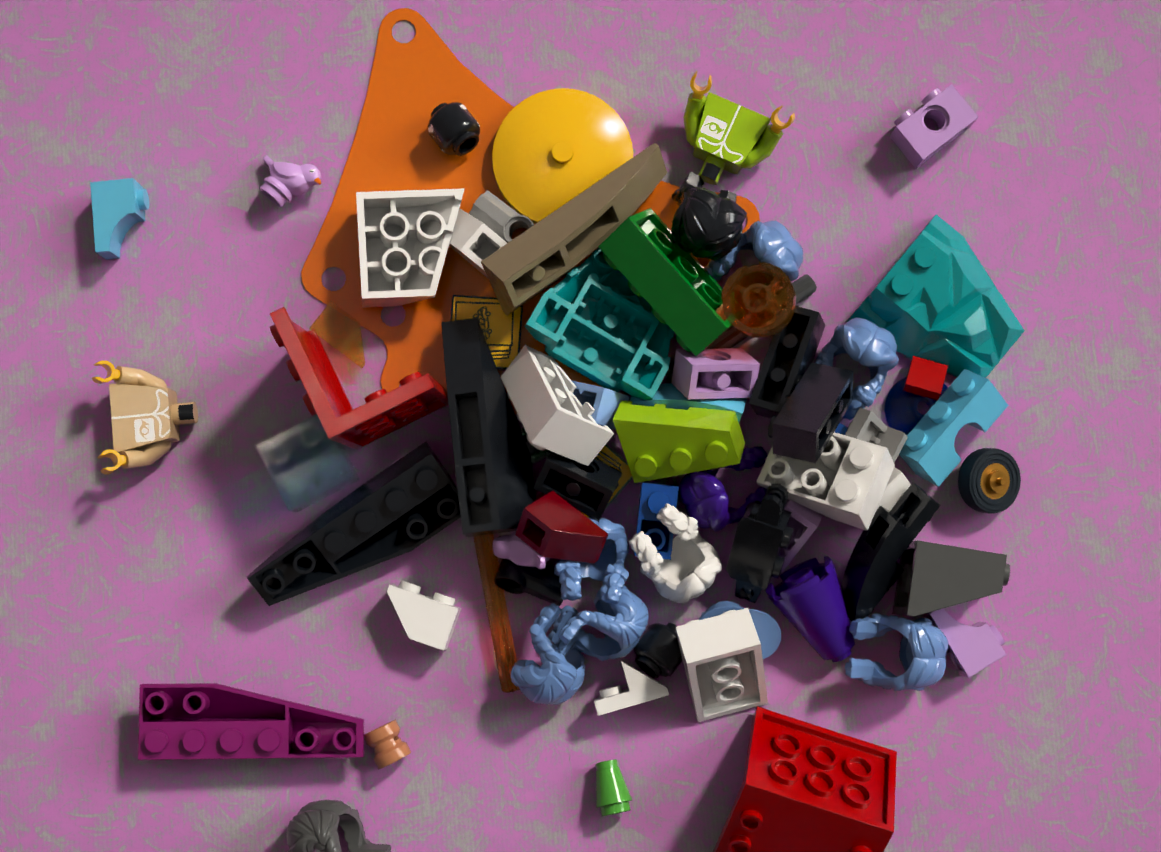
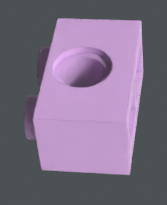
M952 84L942 92L939 88L934 89L921 101L924 106L915 113L909 109L894 121L896 128L890 135V138L915 169L969 129L978 119V115ZM931 118L935 120L939 130L928 129L924 119Z
M742 348L705 349L697 356L684 349H676L671 383L688 400L751 398L758 379L760 363Z

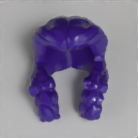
M747 447L743 450L740 464L720 468H734L736 471L752 469L753 467L759 468L765 463V458L768 455L763 447ZM720 468L685 475L680 482L678 493L685 505L687 515L698 521V527L712 528L715 532H718L729 524L738 523L744 516L747 504L756 500L761 502L767 489L764 487L756 489L755 493H751L739 509L728 507L729 498L722 482L715 477Z

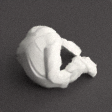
M666 503L664 508L659 510L656 518L672 534L677 535L673 539L671 560L663 559L661 554L657 553V548L652 543L651 538L644 534L643 531L635 534L629 540V544L636 553L637 558L641 561L640 572L653 581L659 594L676 603H686L690 599L702 595L713 584L716 574L722 571V563L716 549L700 536L697 530L698 521L693 517H687L684 513L679 512L677 508Z

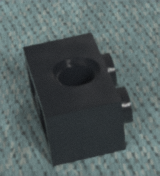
M551 451L533 489L544 494L554 491L577 510L600 520L622 472L596 459H593L589 466H586Z

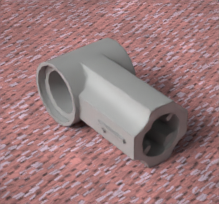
M488 190L479 196L469 212L470 215L483 222L507 243L512 241L511 236L515 230L519 228L528 230L534 225L528 217L517 213Z

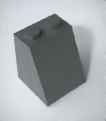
M918 540L912 541L909 548L900 557L899 565L904 571L897 579L892 614L918 616L1001 593L1003 586L1008 584L1010 577V565L1006 564L1007 555Z

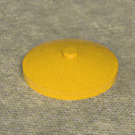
M568 88L542 91L516 105L501 123L492 151L493 171L502 196L513 210L520 215L528 217L534 224L633 158V147L629 132L616 111L606 102L592 94Z

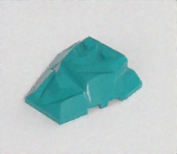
M938 215L931 219L910 247L846 321L847 323L849 320L857 317L873 322L878 327L892 333L897 344L896 352L904 354L905 358L912 360L913 356L948 365L946 374L958 377L966 369L986 378L1025 331L964 236Z
M598 247L591 253L588 259L572 269L562 281L542 295L524 327L534 339L545 345V352L549 356L593 382L616 392L622 390L633 397L651 401L669 369L671 357H668L670 340L674 337V331L668 325L662 324L655 318L651 305L644 298L638 297L631 291L627 278L619 270H614L607 264L603 257V251Z

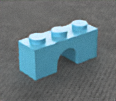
M964 369L911 432L907 434L908 438L899 455L916 475L939 487L962 460L954 447L958 431L964 425L969 424L986 432L1009 405L989 379Z

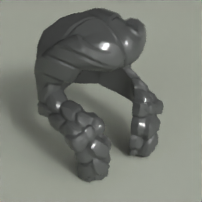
M319 800L308 803L290 820L287 827L288 852H342L337 831L338 825L344 830L349 852H391V845L374 844L366 839L358 810L351 809L350 806L338 800Z

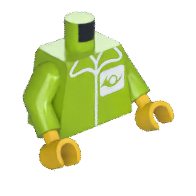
M696 71L691 77L690 87L693 93L689 94L683 117L686 139L694 147L692 155L704 161L698 175L701 176L704 182L717 185L723 170L732 174H738L742 168L751 169L768 158L783 135L782 129L788 128L794 122L795 114L793 113L788 122L784 123L778 118V112L783 106L776 108L772 112L771 118L711 92L708 93L706 98L704 94L712 86V76L709 75L706 86L700 87L695 83Z

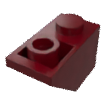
M554 491L549 492L524 508L515 533L518 538L542 557L593 564L599 560L608 537L607 532Z

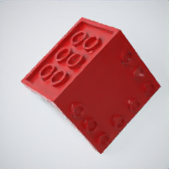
M284 307L270 313L274 325L270 326V331L278 346H284L291 358L286 361L292 377L296 382L301 380L307 392L302 395L303 401L312 416L318 415L330 440L358 450L448 406L447 390L428 373L422 376L420 372H416L399 381L400 387L388 393L386 389L378 390L364 398L366 404L353 409L316 330L312 329L307 332L291 321Z
M757 706L752 718L743 783L713 852H884L894 833L897 751Z

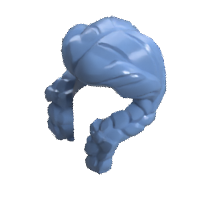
M778 221L754 222L746 232L742 233L739 244L722 259L710 260L709 264L705 267L708 273L718 282L735 265L737 261L736 256L740 250L750 249L754 251L756 258L765 269L769 270L770 275L767 284L760 286L749 285L745 289L729 295L742 311L748 310L750 307H758L765 300L773 297V294H776L785 282L794 281L799 276L798 269L803 262V248L793 238L790 231Z
M857 317L849 320L844 325L839 324L836 326L833 337L822 348V352L817 355V360L815 361L817 364L833 367V358L844 353L869 368L870 381L864 385H858L853 390V401L843 418L849 420L854 419L859 408L865 409V406L869 407L872 405L876 395L882 389L881 386L884 384L887 372L893 369L899 362L896 354L897 344L892 333L878 327L869 320Z
M587 517L607 532L608 537L599 560L594 564L558 559L554 568V574L559 576L562 600L568 599L570 601L580 599L582 597L580 594L582 578L589 577L593 580L603 581V586L600 588L601 601L617 604L622 594V588L629 576V572L624 566L629 553L625 529L621 524L613 523L605 518L598 520L593 517Z
M624 585L619 602L617 604L601 601L599 589L593 601L598 612L581 611L577 616L569 619L561 629L558 636L559 642L555 646L564 657L571 649L576 648L580 652L596 657L601 661L608 660L609 658H622L634 649L648 625L649 614L645 603L638 596L629 591ZM584 625H590L603 632L605 638H596L590 633H585L581 628Z
M552 603L544 607L540 612V616L535 619L534 624L530 627L529 632L535 651L540 655L542 665L539 666L533 660H519L511 670L512 683L518 686L521 693L534 703L559 705L569 700L584 681L586 667L584 665L585 659L581 652L574 648L564 657L555 646L559 642L558 636L561 629L569 619L577 616L579 613L571 606H565L561 609ZM553 624L554 629L551 630L549 636L547 637L545 633Z
M875 613L871 617L867 616L851 622L849 632L853 634L854 639L858 640L881 637L892 630H897L904 636L900 642L899 658L905 672L900 676H895L879 662L869 659L850 658L849 662L845 664V674L848 677L863 681L868 686H879L886 690L892 688L894 691L908 689L922 691L925 687L936 684L943 677L946 669L945 656L948 649V640L939 628L932 626L930 619L919 618L911 621L905 618H898V616Z

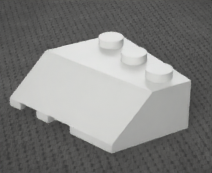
M465 188L356 192L362 308L401 306L435 297Z

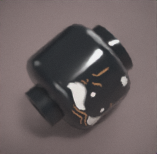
M442 103L434 108L431 113L428 133L444 153L462 156L471 152L478 144L480 125L462 103Z

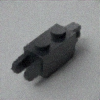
M772 483L771 486H768L761 502L756 500L747 504L744 516L738 523L726 571L731 578L736 579L735 596L740 599H746L749 602L756 603L762 589H767L771 578H779L785 558L779 556L781 548H788L794 528L788 526L792 512L785 510L789 492L781 483Z

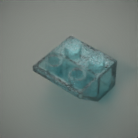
M318 415L256 446L288 511L297 513L360 480L345 448L341 443L328 438Z

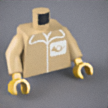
M106 360L93 364L94 366H102L107 371L105 379L92 377L95 383L103 384L114 380L116 383L109 384L113 449L105 450L97 457L98 459L108 457L113 461V467H106L100 470L104 475L113 473L120 466L123 469L153 464L170 451L172 443L180 441L179 425L198 422L196 403H178L176 391L167 388L163 379L142 369L118 366L115 369L114 365Z

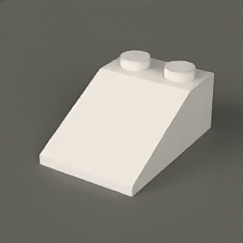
M748 608L729 610L718 616L703 620H692L676 627L680 652L698 722L768 704L761 643Z

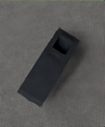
M914 483L910 485L891 511L881 505L879 506L868 531L863 530L852 551L841 584L847 614L851 621L869 616L888 590L895 584L904 571L897 563V560L909 548L912 541L941 506L926 491Z

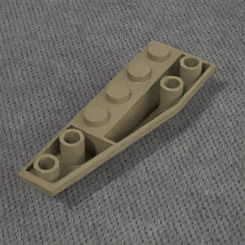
M653 143L481 261L500 306L507 316L563 278L575 265L598 248L603 241L641 206L667 174L659 145Z

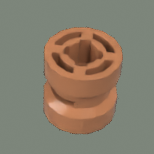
M396 719L364 735L367 746L374 747L375 749L374 761L378 770L411 753L407 742L402 741L398 737L400 727Z

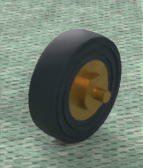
M996 448L978 449L969 454L960 467L958 475L960 495L970 508L978 512L998 513L1006 510L1013 504L1020 490L1021 476L1019 467L1015 459L1003 450Z

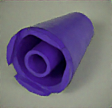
M824 556V563L819 564L817 558H813L797 564L780 575L782 582L776 587L772 582L768 585L765 591L771 602L823 660L839 662L851 655V649L855 645L853 634L849 632V617L835 565L829 556Z

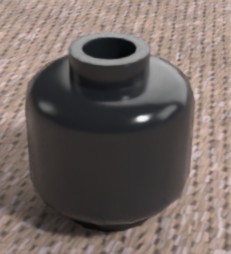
M669 622L667 625L660 623L651 624L634 647V653L637 656L635 663L653 678L671 676L683 661L676 632L677 626Z

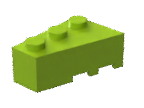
M621 400L613 417V422L634 483L740 464L745 441L735 411L689 407L688 410L666 408V404L655 403L653 407L632 405V401Z

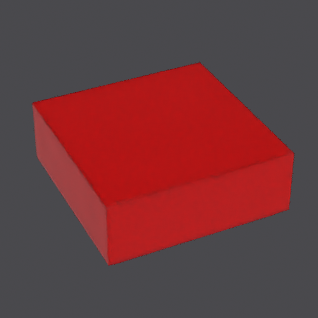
M913 356L903 391L938 400L942 392L948 365Z

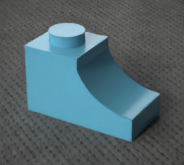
M134 178L90 182L95 253L106 260L119 259L121 245L127 232L136 223L146 221L145 210L149 209L148 192Z

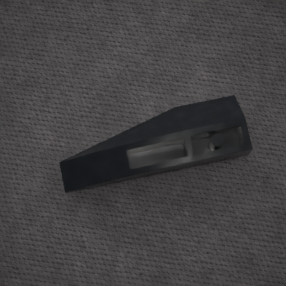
M478 318L442 322L447 395L463 535L474 537L516 531L524 508L536 501L535 489H533L534 478L531 455Z
M424 442L310 523L247 576V579L268 606H271L410 552L461 518L457 486L427 442Z

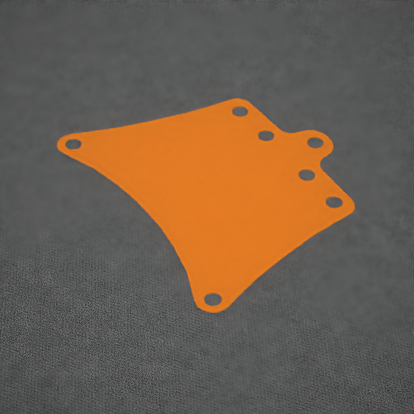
M400 8L389 12L381 22L368 91L355 138L332 205L301 271L302 283L312 296L383 340L387 348V360L381 376L382 389H386L387 393L398 388L401 379L416 372H420L422 376L428 373L447 390L442 322L452 321L454 297L497 299L489 279L449 246L435 297L401 305L405 310V319L400 325L391 327L383 322L381 318L383 307L362 308L356 192L465 188L460 209L469 214L475 201L488 190L510 207L496 183L492 164V151L497 131L504 118L514 107L498 96L467 69L425 18L417 11L409 8ZM406 20L414 25L416 34L410 42L399 43L393 38L392 28L396 22ZM442 103H462L480 125L479 142L466 155H447L428 133L431 113L434 108ZM660 181L649 197L632 215L651 208L671 230L674 214L679 207L678 203L672 199V194L680 187ZM737 196L736 203L747 213V224L742 230V233H744L754 222H760V216L756 206L750 200ZM519 228L515 230L511 239L513 240L527 229ZM591 253L582 261H580L577 265H575L572 269L581 265L586 259L590 257ZM695 257L704 268L709 264L710 259ZM330 267L340 268L346 276L344 286L337 291H330L322 284L321 277L323 272ZM566 275L521 306L518 353L527 345L547 354L545 352V345L534 339L524 326L542 295L551 287H555ZM555 359L571 380L600 386ZM497 367L500 378L507 367ZM509 399L510 404H511V406H512V409H513V411H514V414L516 415V414H517V411H516V409H515V407H514L512 401Z

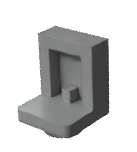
M859 408L845 434L849 437L887 447L894 463L908 438L904 432L888 427L872 411Z

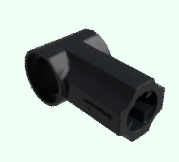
M502 558L494 578V583L500 589L512 594H522L525 592L551 604L554 603L557 606H560L563 602L561 598V583L559 582V576L554 574V568L547 565L544 569L525 567L515 564L510 559Z

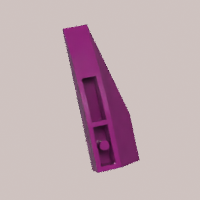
M218 683L140 684L138 760L364 757V719Z

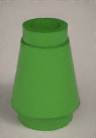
M617 759L596 763V808H600L601 815L608 816L631 811L629 801H632V798L618 767Z

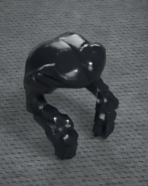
M691 171L685 177L680 188L672 194V199L678 203L679 207L672 220L671 238L673 243L677 244L686 253H692L697 258H707L716 261L725 257L739 244L742 237V223L747 213L736 203V194L729 190H721L720 194L717 195L711 190L702 188L704 181L701 176Z

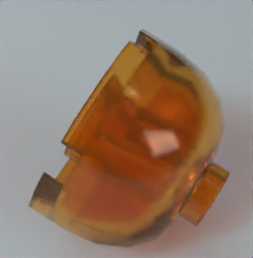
M766 262L738 268L727 279L722 290L721 299L723 300V312L726 319L737 331L753 338H768L780 333L790 324L796 311V293L790 278L779 267Z

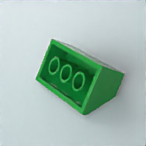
M649 208L628 217L598 247L603 251V257L607 264L614 270H619L627 278L631 291L638 297L644 298L651 305L655 318L662 324L668 325L675 332L679 345L684 350L692 352L697 356L738 322L745 313L691 253H686L677 244L673 243L671 230Z

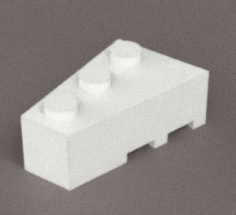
M525 345L502 374L501 379L507 390V396L517 411V418L524 426L528 435L527 440L535 448L542 451L547 449L589 466L614 435L608 426H601L592 418L591 415L595 409L589 402H585L582 405L573 392L577 387L553 357Z

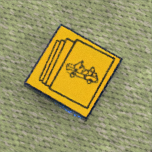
M452 295L450 321L478 318L497 370L506 371L520 352L524 305L507 316L503 312L497 298Z

